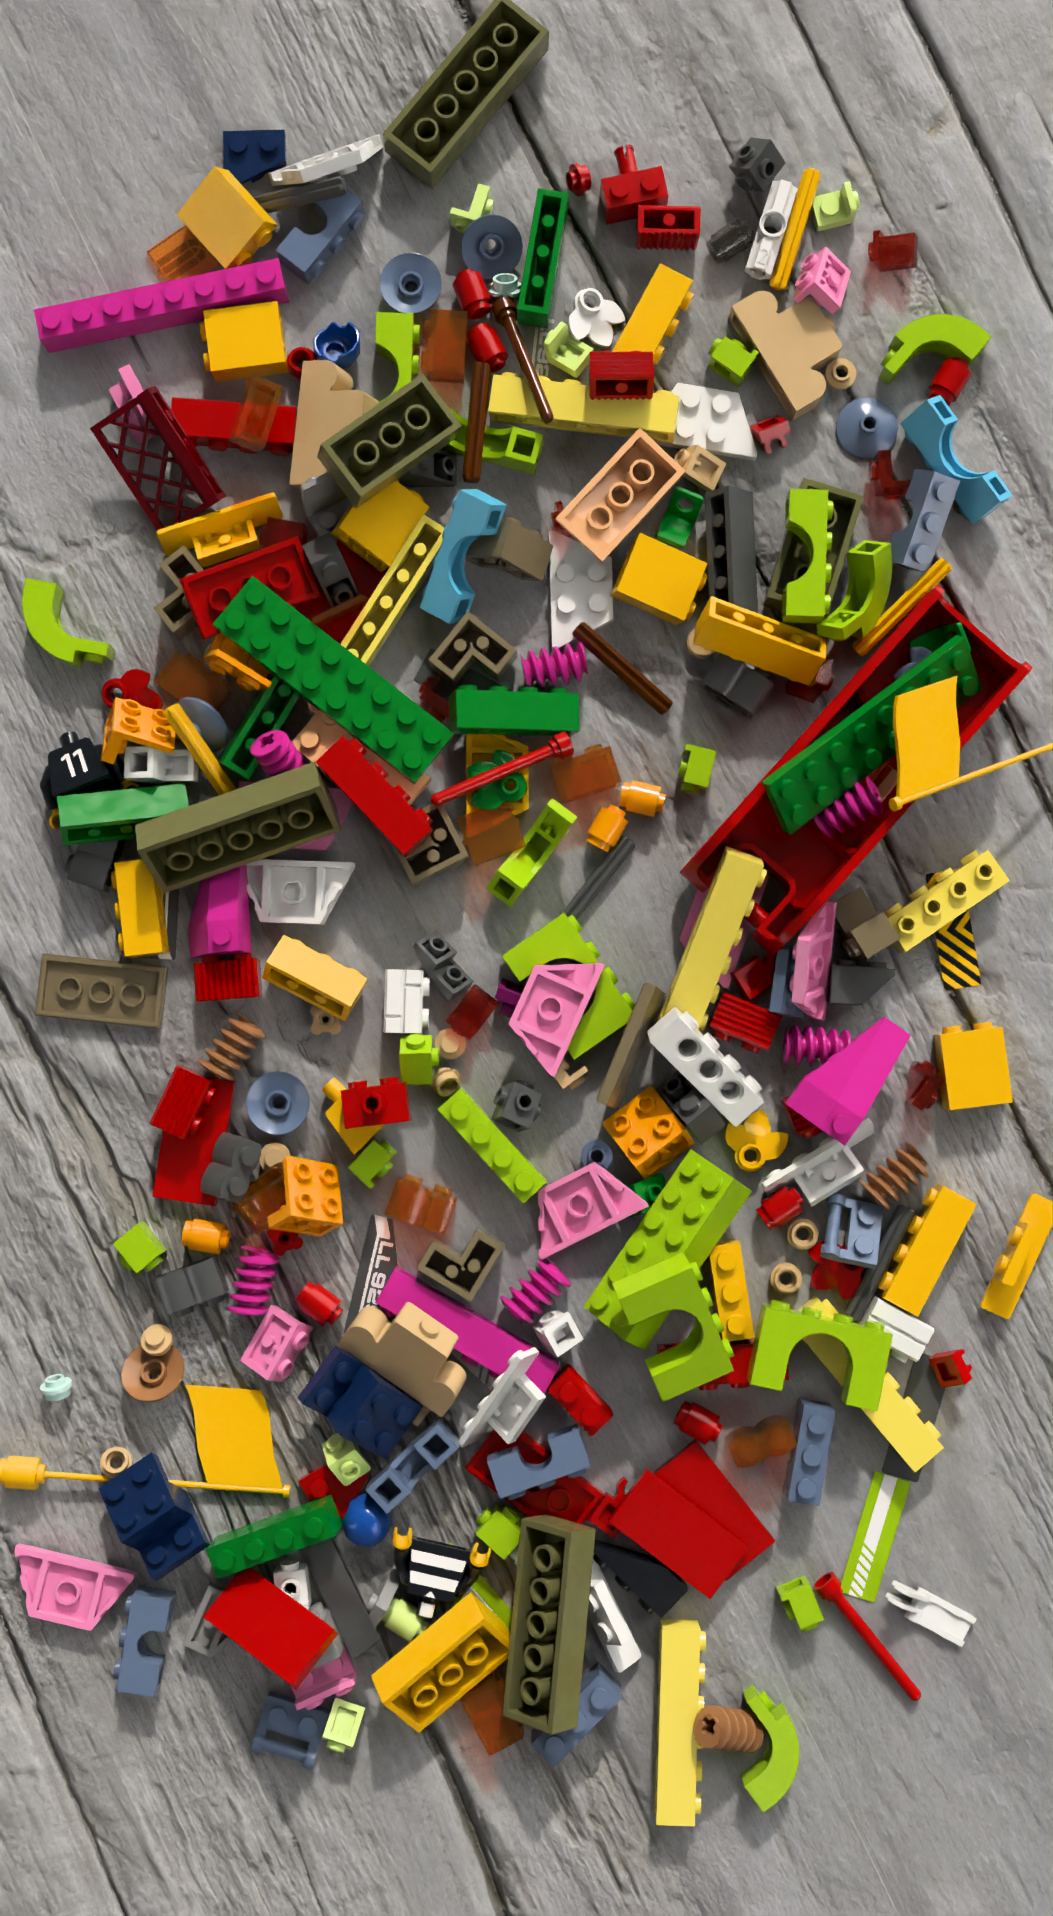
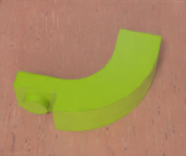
M934 314L918 318L895 334L889 345L892 350L881 362L884 368L879 378L888 385L910 359L924 352L941 353L950 359L958 357L966 361L970 366L986 347L992 336L974 322L956 315Z
M863 540L847 551L849 582L846 595L841 605L833 613L824 618L820 624H816L818 636L828 637L833 641H844L850 636L864 638L874 628L884 610L889 595L892 579L891 543Z
M25 578L22 595L23 615L30 633L42 648L57 660L76 668L81 667L82 657H84V661L102 665L103 660L113 662L115 649L109 643L76 638L66 634L60 621V608L64 590L57 583Z
M552 798L520 844L497 870L486 889L511 907L557 849L577 819V816Z
M752 1684L743 1693L747 1704L768 1731V1744L762 1757L741 1773L744 1787L764 1813L776 1804L790 1788L798 1769L800 1751L794 1724L783 1702L775 1706L765 1690L759 1693L754 1684Z

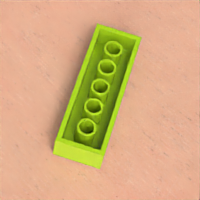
M690 1149L583 1307L624 1341L645 1350L671 1310L660 1312L630 1326L612 1283L682 1252L685 1253L689 1263L696 1261L700 1269L752 1190Z

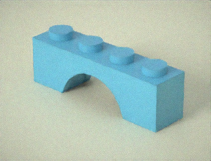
M941 395L926 400L900 424L905 430L904 433L908 441L916 445L923 455V461L928 468L960 480L954 499L959 505L958 508L962 516L974 524L987 517L1013 495L995 470L986 473L973 472L965 468L957 460L952 447V434L958 419Z
M460 489L452 504L453 511L449 523L443 530V541L438 554L433 560V570L429 582L425 585L422 592L421 609L448 624L458 623L466 612L470 611L476 593L469 585L465 575L464 561L467 550L477 538L483 535L497 534L507 504L478 489Z

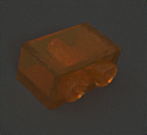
M430 309L429 320H424L423 340H428V349L421 353V370H426L428 381L465 382L468 333L467 311Z
M256 375L251 376L247 380L228 441L256 452L264 449L284 386Z
M175 651L154 680L160 688L178 701L185 697H195L210 704L217 712L231 694L228 688L225 687L228 682L215 671H212L210 675L200 668L203 663L188 652L183 656Z
M597 744L585 748V754L576 757L571 755L564 759L560 757L554 759L555 763L550 765V772L561 805L620 786L622 781L610 746L602 748V744Z
M494 1670L460 1698L489 1756L523 1739V1725H525L503 1716L506 1680L503 1677L499 1679Z

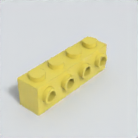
M977 850L972 851L960 860L963 864L955 871L949 867L934 877L937 881L936 884L928 889L923 885L909 894L912 900L907 904L901 906L898 902L884 911L900 937L898 941L893 943L899 953L907 952L1010 881L989 850L980 854Z

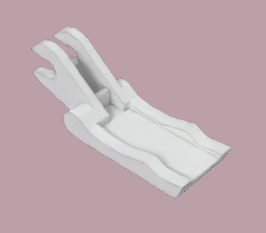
M893 1580L892 1585H894L896 1590L913 1599L910 1603L887 1592L885 1597L888 1598V1601L907 1610L904 1615L907 1619L963 1647L965 1643L964 1638L971 1624H974L977 1620L973 1615L921 1587L916 1591Z

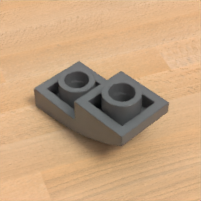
M437 930L415 942L413 947L422 966L448 1001H451L471 987L474 981L453 960L457 951Z

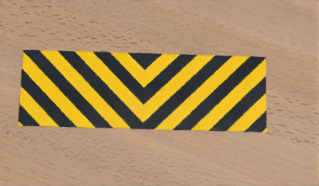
M941 872L925 874L927 889L937 883L934 877ZM968 909L935 932L944 990L981 985Z

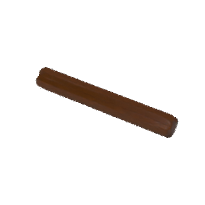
M476 362L473 365L462 474L463 480L466 483H478L480 481L491 372L490 365L486 362Z
M581 622L574 629L572 635L579 642H582L592 654L659 714L663 715L670 709L673 704L672 700L585 622Z

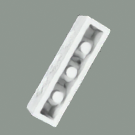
M673 1007L647 1031L650 1043L737 1127L764 1103L759 1092L762 1090V1087L751 1075L745 1077L739 1071L741 1066L730 1054L724 1056L718 1050L720 1045L711 1034L707 1032L703 1035L696 1028L699 1024L689 1012L685 1011L682 1014L676 1007ZM683 1040H694L693 1044L688 1048L679 1047ZM705 1061L715 1062L709 1069L700 1068ZM727 1082L736 1083L730 1090L722 1089V1086Z

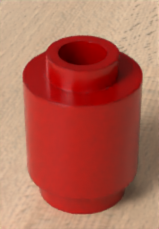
M473 269L459 272L452 286L463 313L467 314L470 320L486 316L491 311L490 304L492 300L481 273L473 271Z
M481 323L473 327L467 333L469 340L467 344L476 361L488 363L491 369L490 373L501 370L506 364L505 361L508 358V353L495 329L489 327L487 323Z
M958 357L945 359L929 385L928 397L933 398L941 395L948 406L951 402H955L971 376L968 363Z
M784 1185L761 1201V1206L756 1211L769 1230L776 1226L779 1229L803 1212L800 1205L805 1202L794 1187L788 1190Z
M309 1281L295 1300L300 1305L299 1309L323 1327L327 1323L333 1325L343 1312V1309L339 1307L342 1300L319 1283L315 1285Z
M687 1401L682 1403L673 1421L675 1425L679 1426L681 1432L705 1445L709 1440L715 1442L723 1427L722 1424L718 1423L719 1415L695 1402L690 1404Z

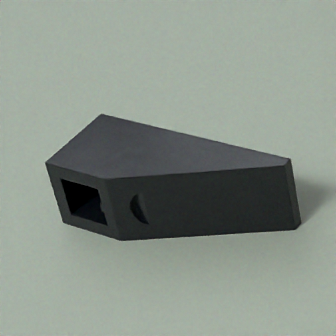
M595 1539L594 1561L604 1570L609 1567L617 1575L615 1577L616 1582L625 1591L629 1592L632 1589L640 1597L638 1599L639 1604L649 1614L655 1612L660 1618H663L688 1591L685 1580L654 1556Z

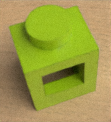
M726 336L723 339L718 337L708 351V354L711 356L708 367L738 388L755 365L759 352L754 349L750 354L746 346L736 339L730 340Z
M690 744L685 745L682 755H686L688 758L681 759L677 775L683 778L681 791L690 794H699L700 791H706L717 751Z
M376 1138L351 1163L348 1169L369 1189H372L377 1184L373 1178L377 1175L381 1179L394 1166L390 1160L398 1151L387 1140L383 1139L380 1142Z
M805 1575L776 1586L789 1620L793 1621L796 1619L800 1631H810L818 1626V1622L824 1620L813 1590Z

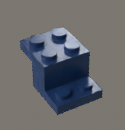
M336 1345L298 1396L303 1405L326 1416L340 1436L385 1459L423 1408L416 1399L396 1389L390 1381Z
M151 1452L98 1488L121 1543L140 1552L151 1579L155 1581L160 1580L210 1546V1542L187 1492L169 1482L156 1454Z

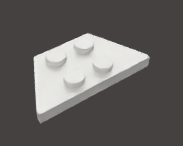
M380 134L269 172L272 186L306 182L312 183L328 179L327 175L334 172H339L340 176L358 170L357 164L363 163L383 148Z
M683 383L675 385L671 392L679 396V412L674 443L654 442L661 446L678 449L698 444L714 455L756 461L758 453L739 393Z
M549 531V543L553 545L549 559L552 648L557 646L560 650L565 644L576 640L572 633L581 622H585L593 630L613 622V597L610 596L612 591V557L608 556L601 563L581 543L556 531Z
M260 859L246 864L247 892L255 903L254 909L260 922L324 925L354 871L355 863Z

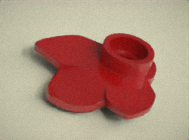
M132 669L127 671L121 678L108 680L101 690L102 700L109 708H112L115 700L113 694L115 688H119L122 691L121 699H131L142 706L152 709H161L163 707L159 695L153 689L147 687L150 681V673L141 669Z
M825 1241L815 1244L808 1250L809 1256L818 1263L811 1276V1287L818 1290H828L837 1287L840 1296L844 1300L854 1296L861 1283L860 1272L865 1267L852 1264L847 1265L846 1263L822 1258L820 1250L821 1245L825 1244ZM837 1244V1246L840 1247L841 1249H844V1248H845V1244L842 1245V1246H840L839 1244Z

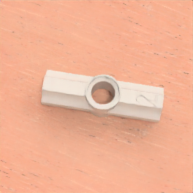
M782 179L780 181H772L744 270L752 278L763 280L770 279L798 191V188L792 185V182ZM768 226L774 227L778 233L770 234L764 228Z

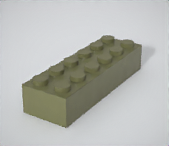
M494 0L382 135L385 152L433 190L547 53L549 30L511 0Z
M316 762L135 825L137 851L163 893L342 831L337 806Z
M544 1514L522 1518L503 1716L553 1735L576 1728L578 1723L596 1529Z

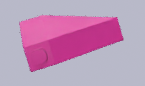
M247 865L200 880L188 927L190 958L252 953L249 895L247 892Z
M882 1017L853 1039L851 1044L839 1053L833 1054L828 1058L827 1062L815 1071L805 1075L785 1104L845 1146L866 1116L911 1035L886 1017Z

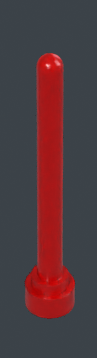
M565 731L552 736V740L548 741V745L433 794L431 803L435 806L442 805L548 758L553 757L556 759L560 757L564 759L574 754L572 742Z
M828 1572L820 1577L813 1587L821 1599L834 1603L912 1701H918L921 1698L920 1690L844 1597L840 1580L833 1572Z

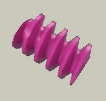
M582 642L577 643L575 652L570 644H565L563 654H561L557 646H553L551 656L548 655L545 648L540 649L539 658L535 656L532 650L528 651L526 660L521 655L526 687H533L534 681H537L540 688L544 689L546 679H549L553 687H556L558 677H562L564 683L568 685L571 675H574L577 682L580 683L583 673L586 672L588 675Z
M273 730L262 734L250 747L252 756L256 757L257 763L263 766L262 768L269 775V778L307 764L300 752L296 750L294 743L290 741L287 733L281 730Z
M869 776L865 777L867 787L864 788L860 783L856 782L854 784L855 793L852 794L850 790H844L843 799L838 798L833 804L813 817L819 829L828 838L836 837L837 830L841 833L848 831V824L851 827H856L859 825L860 819L864 822L870 820L871 813L875 816L882 814V801L879 791Z
M793 1025L789 1033L786 1028L783 1039V1062L788 1064L790 1057L794 1056L798 1066H800L803 1057H807L809 1067L813 1066L816 1058H819L821 1065L828 1061L829 1057L839 1053L851 1044L850 1032L843 1030L838 1037L837 1030L833 1028L828 1031L827 1036L822 1027L817 1028L814 1035L810 1026L804 1027L802 1033H800L797 1025Z
M241 1246L242 1249L249 1252L248 1256L238 1257V1260L244 1263L246 1267L235 1270V1273L242 1276L243 1280L233 1281L232 1285L240 1289V1293L230 1294V1298L237 1301V1305L227 1306V1310L247 1316L265 1314L268 1311V1306L262 1302L269 1301L271 1298V1294L266 1289H271L274 1285L273 1281L267 1277L276 1275V1269L271 1264H277L279 1257L263 1248Z
M549 1258L550 1263L548 1265L541 1261L537 1262L540 1269L539 1273L531 1269L528 1270L531 1278L530 1282L522 1278L519 1279L522 1287L520 1291L513 1287L509 1288L513 1297L511 1300L503 1295L500 1297L503 1305L522 1325H524L522 1319L529 1323L534 1321L531 1311L538 1314L543 1313L544 1310L540 1302L547 1305L553 1303L550 1293L558 1297L562 1295L559 1284L567 1288L571 1286L570 1280Z

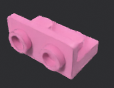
M825 246L817 254L811 253L802 262V271L795 283L796 290L793 300L799 303L811 294L815 302L832 315L841 307L851 271Z
M130 364L118 369L123 380L109 388V392L118 409L144 391ZM138 404L130 410L129 424L145 427L146 414ZM151 423L150 429L155 430L154 426ZM129 429L137 444L142 443L144 432ZM149 434V438H148V439H150V438H152V437H154V436H156V435Z
M271 1305L240 1361L266 1380L283 1382L293 1371L294 1362L300 1351L308 1344L313 1326L300 1322L278 1306Z
M344 1644L340 1658L311 1670L297 1690L291 1686L296 1697L294 1702L296 1710L304 1707L307 1710L316 1708L324 1702V1698L333 1694L339 1697L353 1689L358 1672L346 1644Z

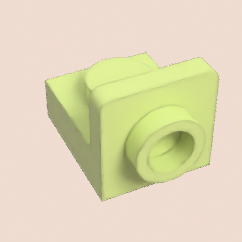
M850 181L843 183L839 191L814 197L811 213L816 232L853 222L860 203L857 192L852 191Z
M335 1697L321 1739L327 1742L326 1748L339 1753H344L345 1749L352 1750L365 1707Z

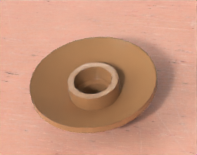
M140 1345L129 1354L123 1364L121 1372L122 1384L127 1393L138 1401H160L171 1395L180 1385L185 1371L184 1360L179 1350L173 1345L167 1353L161 1356L147 1354ZM161 1372L156 1379H151L154 1373Z

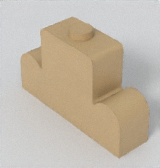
M757 291L732 305L728 318L750 354L754 349L759 352L756 364L791 421H794L814 409L820 403L826 390V380L818 370L837 359L842 343L835 333L834 322L830 316L823 314L812 296L806 297L778 314V303L773 294L767 291Z
M329 360L303 361L289 482V485L298 490L311 477H319L328 472L317 458L320 445L379 404L378 400L363 390H352L353 379L351 375Z
M411 1302L404 1304L392 1322L388 1321L387 1316L380 1309L372 1306L364 1307L337 1344L441 1418L452 1406L467 1379L465 1370L459 1364L453 1361H446L459 1339L458 1335Z

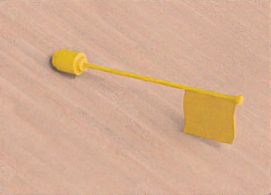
M958 676L897 695L893 705L897 787L896 797L889 800V807L892 811L900 810L906 803L1053 750V743L959 777L960 736L956 708Z
M185 1384L194 1410L197 1449L207 1483L169 1480V1482L183 1488L283 1494V1498H290L291 1485H284L283 1487L275 1460L270 1413L262 1391ZM10 1455L8 1459L1 1458L0 1485H4L5 1488L37 1490L39 1484L45 1483L46 1478L108 1482L111 1480L105 1475L47 1471V1465L42 1464V1458Z

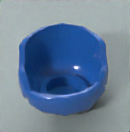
M331 322L326 329L319 331L313 339L314 355L318 360L332 361L342 369L350 367L360 354L359 331L351 322H348L346 326H340L335 322Z
M365 1493L350 1501L348 1510L343 1516V1529L346 1538L355 1545L364 1547L375 1546L384 1540L390 1530V1512L386 1514L369 1494Z

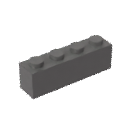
M725 486L706 492L705 516L709 598L713 596L758 613L753 492L732 486Z

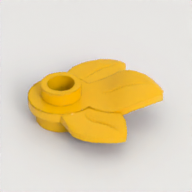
M758 1110L749 1115L743 1125L739 1124L735 1127L729 1121L725 1131V1139L727 1144L735 1151L734 1158L736 1164L745 1171L753 1172L760 1169L766 1160L776 1159L783 1153L788 1142V1134L785 1132H771L766 1113L763 1110ZM747 1150L755 1152V1159L748 1162L745 1160L744 1154Z

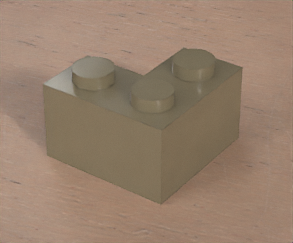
M504 517V520H501L497 534L483 535L477 538L469 546L465 559L479 567L501 568L521 580L543 581L553 545L543 540L541 533L521 527V521L511 517Z
M184 545L159 564L178 589L154 607V610L179 641L197 628L179 579L203 571V568Z
M467 611L428 661L430 668L453 686L458 683L473 663L499 681L516 660L517 649Z
M431 803L422 808L433 820L429 825L433 829V833L425 840V843L419 845L407 858L402 854L398 856L414 887L470 859L443 804L435 806Z
M862 887L835 901L837 906L834 932L837 930L842 937L841 947L850 959L854 957L856 962L868 959L900 939L884 911L877 914Z
M477 1227L461 1254L434 1237L416 1269L471 1302L502 1252L505 1243Z

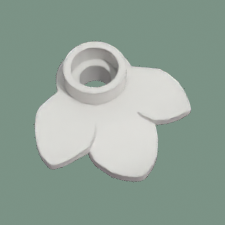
M587 288L579 291L573 301L575 310L568 318V326L572 337L579 341L587 336L597 346L610 347L613 339L612 325L621 324L625 321L621 308L613 301L604 300L601 293L596 289Z

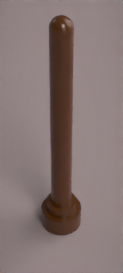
M510 297L500 298L493 303L491 311L495 321L506 329L542 421L550 423L554 415L517 326V306Z

